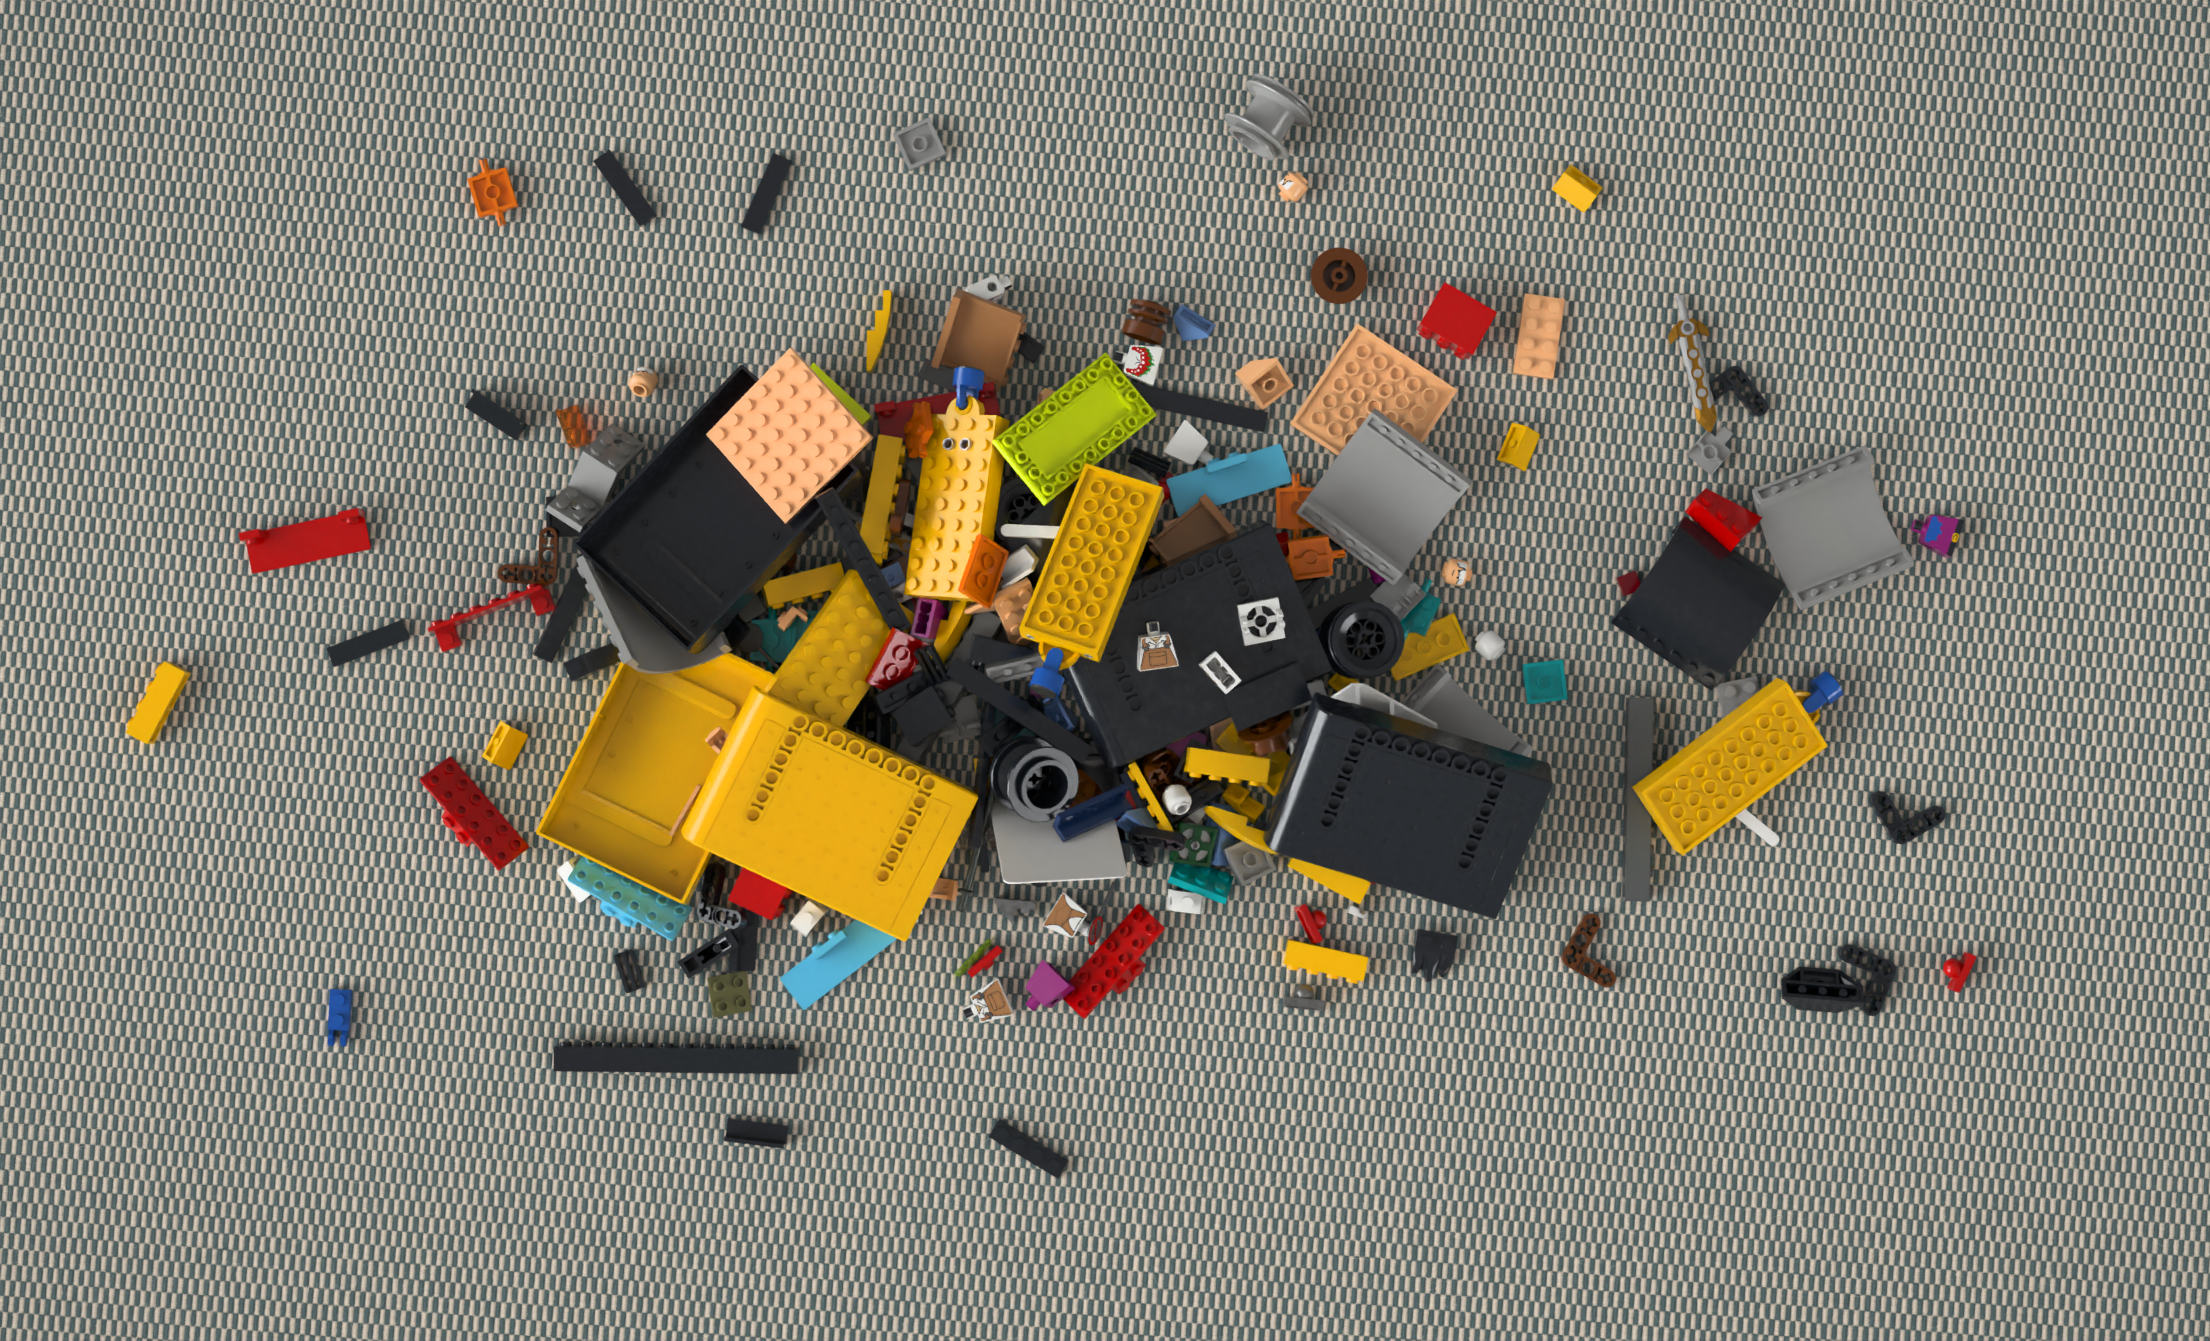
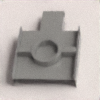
M1725 426L1715 436L1705 431L1686 454L1711 476L1732 452L1724 444L1733 433Z

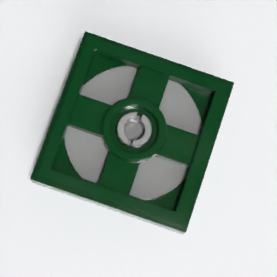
M1178 821L1176 832L1186 836L1187 842L1182 851L1172 850L1170 861L1210 867L1218 828Z

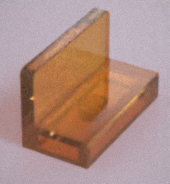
M577 404L563 410H555L569 448L574 450L592 443Z

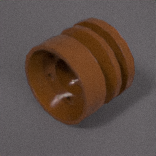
M1131 299L1130 305L1136 309L1129 308L1127 313L1135 317V319H1125L1121 333L1145 343L1161 345L1165 331L1157 326L1158 324H1168V320L1163 317H1170L1171 311L1161 304L1150 300Z

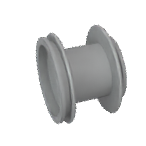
M1254 74L1251 78L1252 80L1246 82V87L1255 98L1243 116L1234 113H1226L1224 116L1225 121L1230 126L1229 132L1240 144L1265 159H1288L1290 157L1289 152L1281 141L1293 124L1302 127L1310 126V119L1313 118L1314 111L1299 95L1285 85L1265 75Z

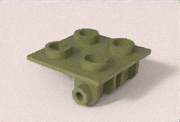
M746 971L707 978L713 1018L752 1011Z

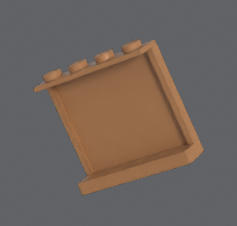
M957 289L953 295L931 366L938 369L943 364L953 369L958 366L982 369L985 373L984 381L994 382L997 385L996 391L999 392L1002 386L1006 387L1010 376L1007 375V371L1012 369L1015 358L1012 357L1013 353L1018 351L1021 340H1018L1019 335L1024 334L1027 323L1024 322L1026 315Z
M1204 494L1199 498L1198 503L1153 539L1149 538L1150 546L1148 548L1155 556L1159 555L1163 560L1161 563H1165L1237 530L1210 498Z

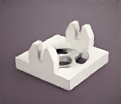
M1278 597L1237 605L1245 646L1285 638V622L1282 618L1284 615L1280 609ZM1262 606L1270 608L1275 615L1267 616L1264 614ZM1255 608L1256 615H1254L1252 620H1247L1248 613ZM1259 615L1266 617V624L1262 627H1258L1255 624V619ZM1276 622L1274 630L1267 635L1266 627L1268 624ZM1255 626L1259 629L1260 637L1253 635L1248 627Z

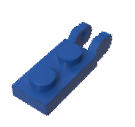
M330 989L328 1046H334L336 1030H342L340 1044L342 1047L347 1046L351 1023L352 990Z

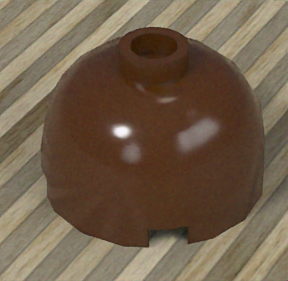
M1163 747L1141 757L1139 768L1144 776L1145 767L1151 763H1157L1164 771L1169 783L1176 779L1173 773L1180 758L1171 749ZM1164 783L1159 784L1158 787H1162Z

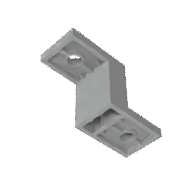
M613 423L610 424L583 450L568 486L548 504L546 511L581 532L610 503L624 469L644 450L645 444L623 431L620 427Z

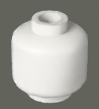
M1492 630L1486 633L1482 631L1475 639L1477 641L1475 650L1486 660H1497L1505 651V641Z
M1178 784L1170 785L1162 795V802L1171 814L1182 815L1190 809L1192 800L1184 786Z

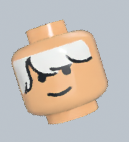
M1297 171L1296 173L1289 172L1278 184L1281 190L1279 195L1286 202L1289 200L1297 202L1307 192L1308 187L1306 184L1308 181Z
M639 367L634 371L629 381V387L639 397L650 396L658 384V376L648 367Z
M1451 558L1448 562H1444L1441 577L1444 578L1445 583L1462 587L1466 581L1471 580L1472 569H1469L1467 561Z

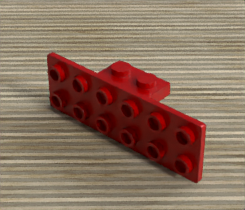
M448 757L420 778V782L445 809L441 817L444 825L454 831L460 843L465 844L467 847L474 843L498 871L529 848V845L452 757Z
M1137 904L1069 980L1075 989L1063 1000L1083 1019H1086L1111 990L1119 995L1126 991L1130 983L1143 972V968L1146 966L1140 957L1161 935L1165 927L1140 904Z

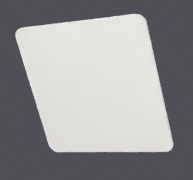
M1001 803L993 804L991 817L1002 878L1005 883L1023 884L1123 878L1127 875L1115 819L1063 842L1052 827L1055 819L1040 823L1031 822L1023 819L1015 811L1008 809Z

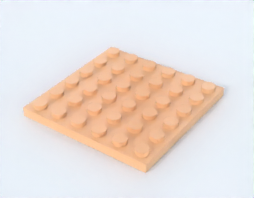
M1357 323L1290 425L1338 456L1375 408L1423 443L1458 390Z
M789 348L706 434L785 524H789L873 439L872 435L793 348Z

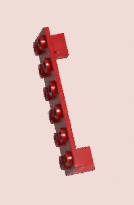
M994 382L983 384V390L979 391L978 400L984 405V415H997L1001 417ZM957 392L897 403L895 401L874 404L881 435L903 438V443L906 442L904 426L913 416L912 405L914 403L928 402L930 403L931 414H946L948 406L957 397Z
M360 508L340 511L338 515L268 530L255 529L238 533L240 541L246 542L253 574L371 549L365 513Z
M534 583L527 586L525 591L519 592V590L508 593L507 598L500 599L498 597L488 601L489 605L473 606L469 608L470 612L468 613L458 612L451 615L449 620L443 621V619L434 621L431 623L432 626L427 628V631L435 633L441 651L447 652L462 646L456 629L458 625L529 598L536 616L552 612L556 605L549 587Z

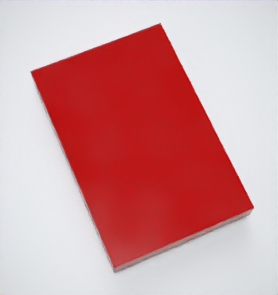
M892 627L865 682L884 690L910 676L918 663L913 652L917 648L927 646L928 643Z

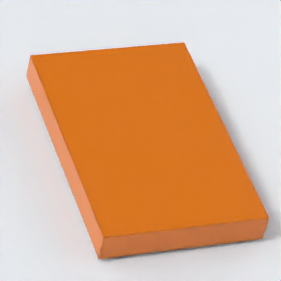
M977 534L958 591L983 607L990 608L1009 551L983 534Z

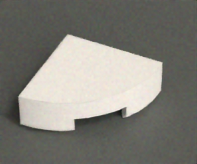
M1349 905L1347 909L1348 913L1366 919L1368 914L1367 911L1353 905Z

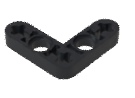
M1738 366L1728 368L1709 382L1714 401L1732 389L1752 416H1763L1768 410V404L1745 372ZM1730 371H1732L1733 373L1737 371L1738 375L1736 377L1739 380V382L1742 380H1744L1745 382L1740 384L1736 388L1735 385L1738 384V382L1735 378L1732 380L1730 379ZM1714 382H1720L1723 385L1721 393L1713 391L1712 386ZM1743 386H1748L1751 389L1749 397H1744L1741 394ZM1754 396H1756L1757 399H1755L1754 402H1755L1757 405H1758V404H1762V406H1763V407L1761 408V411H1762V412H1760V411L1755 412V411H1754V408L1756 407L1755 404H1754L1753 402H1750V403L1748 404L1747 401L1750 400V399H1752Z
M1876 791L1869 798L1871 807L1890 839L1896 844H1905L1945 819V811L1942 807L1930 806L1903 821L1887 793ZM1876 796L1884 797L1882 800L1884 807L1889 805L1890 808L1880 812L1879 810L1883 809L1881 804L1875 803L1877 800ZM1932 810L1939 811V814L1937 815L1938 819H1929L1928 822L1930 823V825H1928L1927 820L1923 817V815H1925V817H1930L1933 814ZM1888 812H1892L1895 815L1894 822L1890 824L1885 821V815ZM1916 819L1921 820L1923 823V827L1919 831L1914 830L1912 826L1913 821ZM1906 825L1908 830L1913 833L1912 835L1908 832L1902 836L1903 840L1896 839L1897 831H1906Z
M1138 825L1132 826L1128 835L1136 863L1146 868L1152 867L1156 858L1153 847L1182 851L1187 842L1186 836L1179 832Z
M710 863L706 867L697 907L698 918L702 921L731 929L745 928L748 921L745 912L719 905L726 869L720 863ZM711 887L714 889L712 897L709 896V889ZM721 911H724L725 913L723 921H721L719 917ZM732 917L738 918L739 921H733Z
M1845 944L1838 951L1839 958L1848 964L1873 973L1864 994V1005L1860 1007L1864 1014L1876 1016L1881 1011L1896 974V966L1890 960L1856 946ZM1851 948V953L1859 956L1857 959L1853 957L1846 959L1844 951ZM1867 955L1872 958V964L1869 967H1865L1862 964L1863 957ZM1877 964L1883 966L1889 964L1890 972H1886L1884 975V970L1877 968ZM1877 982H1881L1884 987L1883 991L1879 994L1873 990V986ZM1870 994L1880 997L1879 1001L1874 999L1873 1005L1875 1009L1868 1012L1869 1008L1866 1007V1004H1871L1873 998L1869 997Z

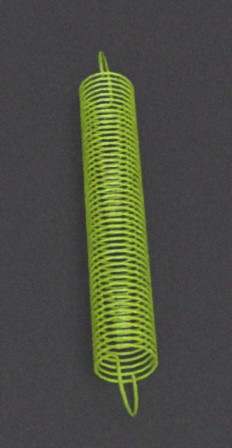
M987 939L986 942H984L983 945H981V948L979 947L978 950H976L975 953H973V955H971L970 958L967 959L968 961H965V963H963L962 966H960V969H957V971H955L954 973L957 974L958 972L962 976V974H964L965 971H967L963 966H965L966 964L970 968V966L973 965V963L969 959H971V957L973 958L974 956L978 960V958L980 957L976 954L978 953L977 951H979L980 949L983 953H985L988 949L984 945H986V943L988 944V942L991 945L993 944Z

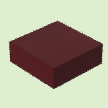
M1636 570L1616 578L1623 597L1634 593L1641 584Z

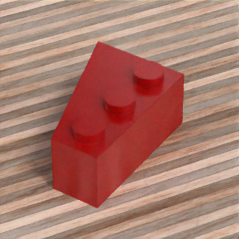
M1707 488L1693 500L1685 511L1730 552L1763 518Z

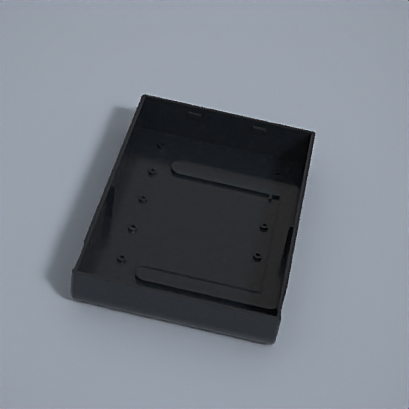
M740 365L598 514L592 524L573 541V545L692 655L701 653L732 622V619L827 519L814 497L789 524H785L706 435L759 380L744 365ZM849 462L817 495L833 487L842 503H844L862 484L864 477L858 468Z
M1261 519L1133 576L1100 662L1080 656L1075 664L1069 668L1062 669L1105 767L1111 769L1123 766L1231 717L1221 694L1223 691L1199 666L1213 651H1216L1241 679V682L1235 687L1296 661L1306 683L1331 673L1332 668L1271 524ZM1278 597L1280 609L1284 615L1282 618L1285 622V638L1245 646L1237 605ZM1262 606L1264 614L1267 616L1275 615L1270 608ZM1255 608L1248 613L1247 620H1252L1254 615H1256ZM1263 615L1257 616L1255 624L1258 627L1264 626L1266 624V617ZM1158 621L1160 632H1168L1170 634L1179 666L1139 671L1137 669L1138 636L1148 634L1146 623ZM1276 622L1268 624L1266 627L1267 635L1274 630ZM1255 626L1248 627L1253 635L1260 637L1259 629Z
M1316 692L1314 693L1264 826L1263 839L1271 850L1279 854L1496 919L1552 788L1550 764Z

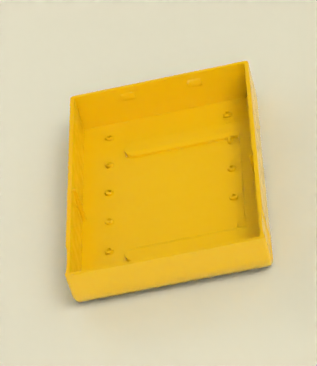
M729 652L704 664L664 674L642 673L621 662L536 833L672 900L687 905L713 854L686 840L681 831L719 755L705 741V738L718 726L729 735L752 687L756 685L764 690L775 674ZM600 761L616 770L615 776L597 768L598 762ZM697 784L701 785L699 793L673 836L669 835Z
M755 685L752 687L681 831L686 840L702 849L884 933H888L897 939L907 941L978 800V796L966 785L790 701L778 698Z

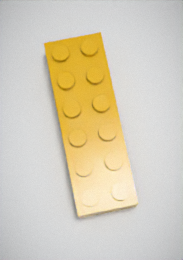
M880 434L878 435L860 532L877 565H882L883 559L887 560L889 542L887 540H891L889 532L892 513L895 512L896 503L894 502L897 500L899 484L897 483H900L903 475V465L901 464H905L906 446L903 445V438Z

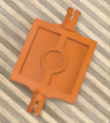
M481 159L479 163L482 172L477 176L467 179L478 217L483 218L493 215L496 216L499 227L505 226L507 223L503 213L519 207L508 169L504 167L491 170L487 159Z
M922 401L921 404L914 403L912 405L913 416L904 426L908 457L914 459L918 455L920 458L927 457V443L934 432L930 403Z
M1294 473L1291 474L1292 486L1275 489L1276 529H1289L1293 531V539L1301 538V530L1316 528L1296 513L1314 487L1300 486V474H1296L1295 481Z
M1327 534L1288 540L1289 552L1288 557H1285L1292 570L1294 580L1334 575L1332 566L1334 559L1346 556L1345 549L1332 551Z

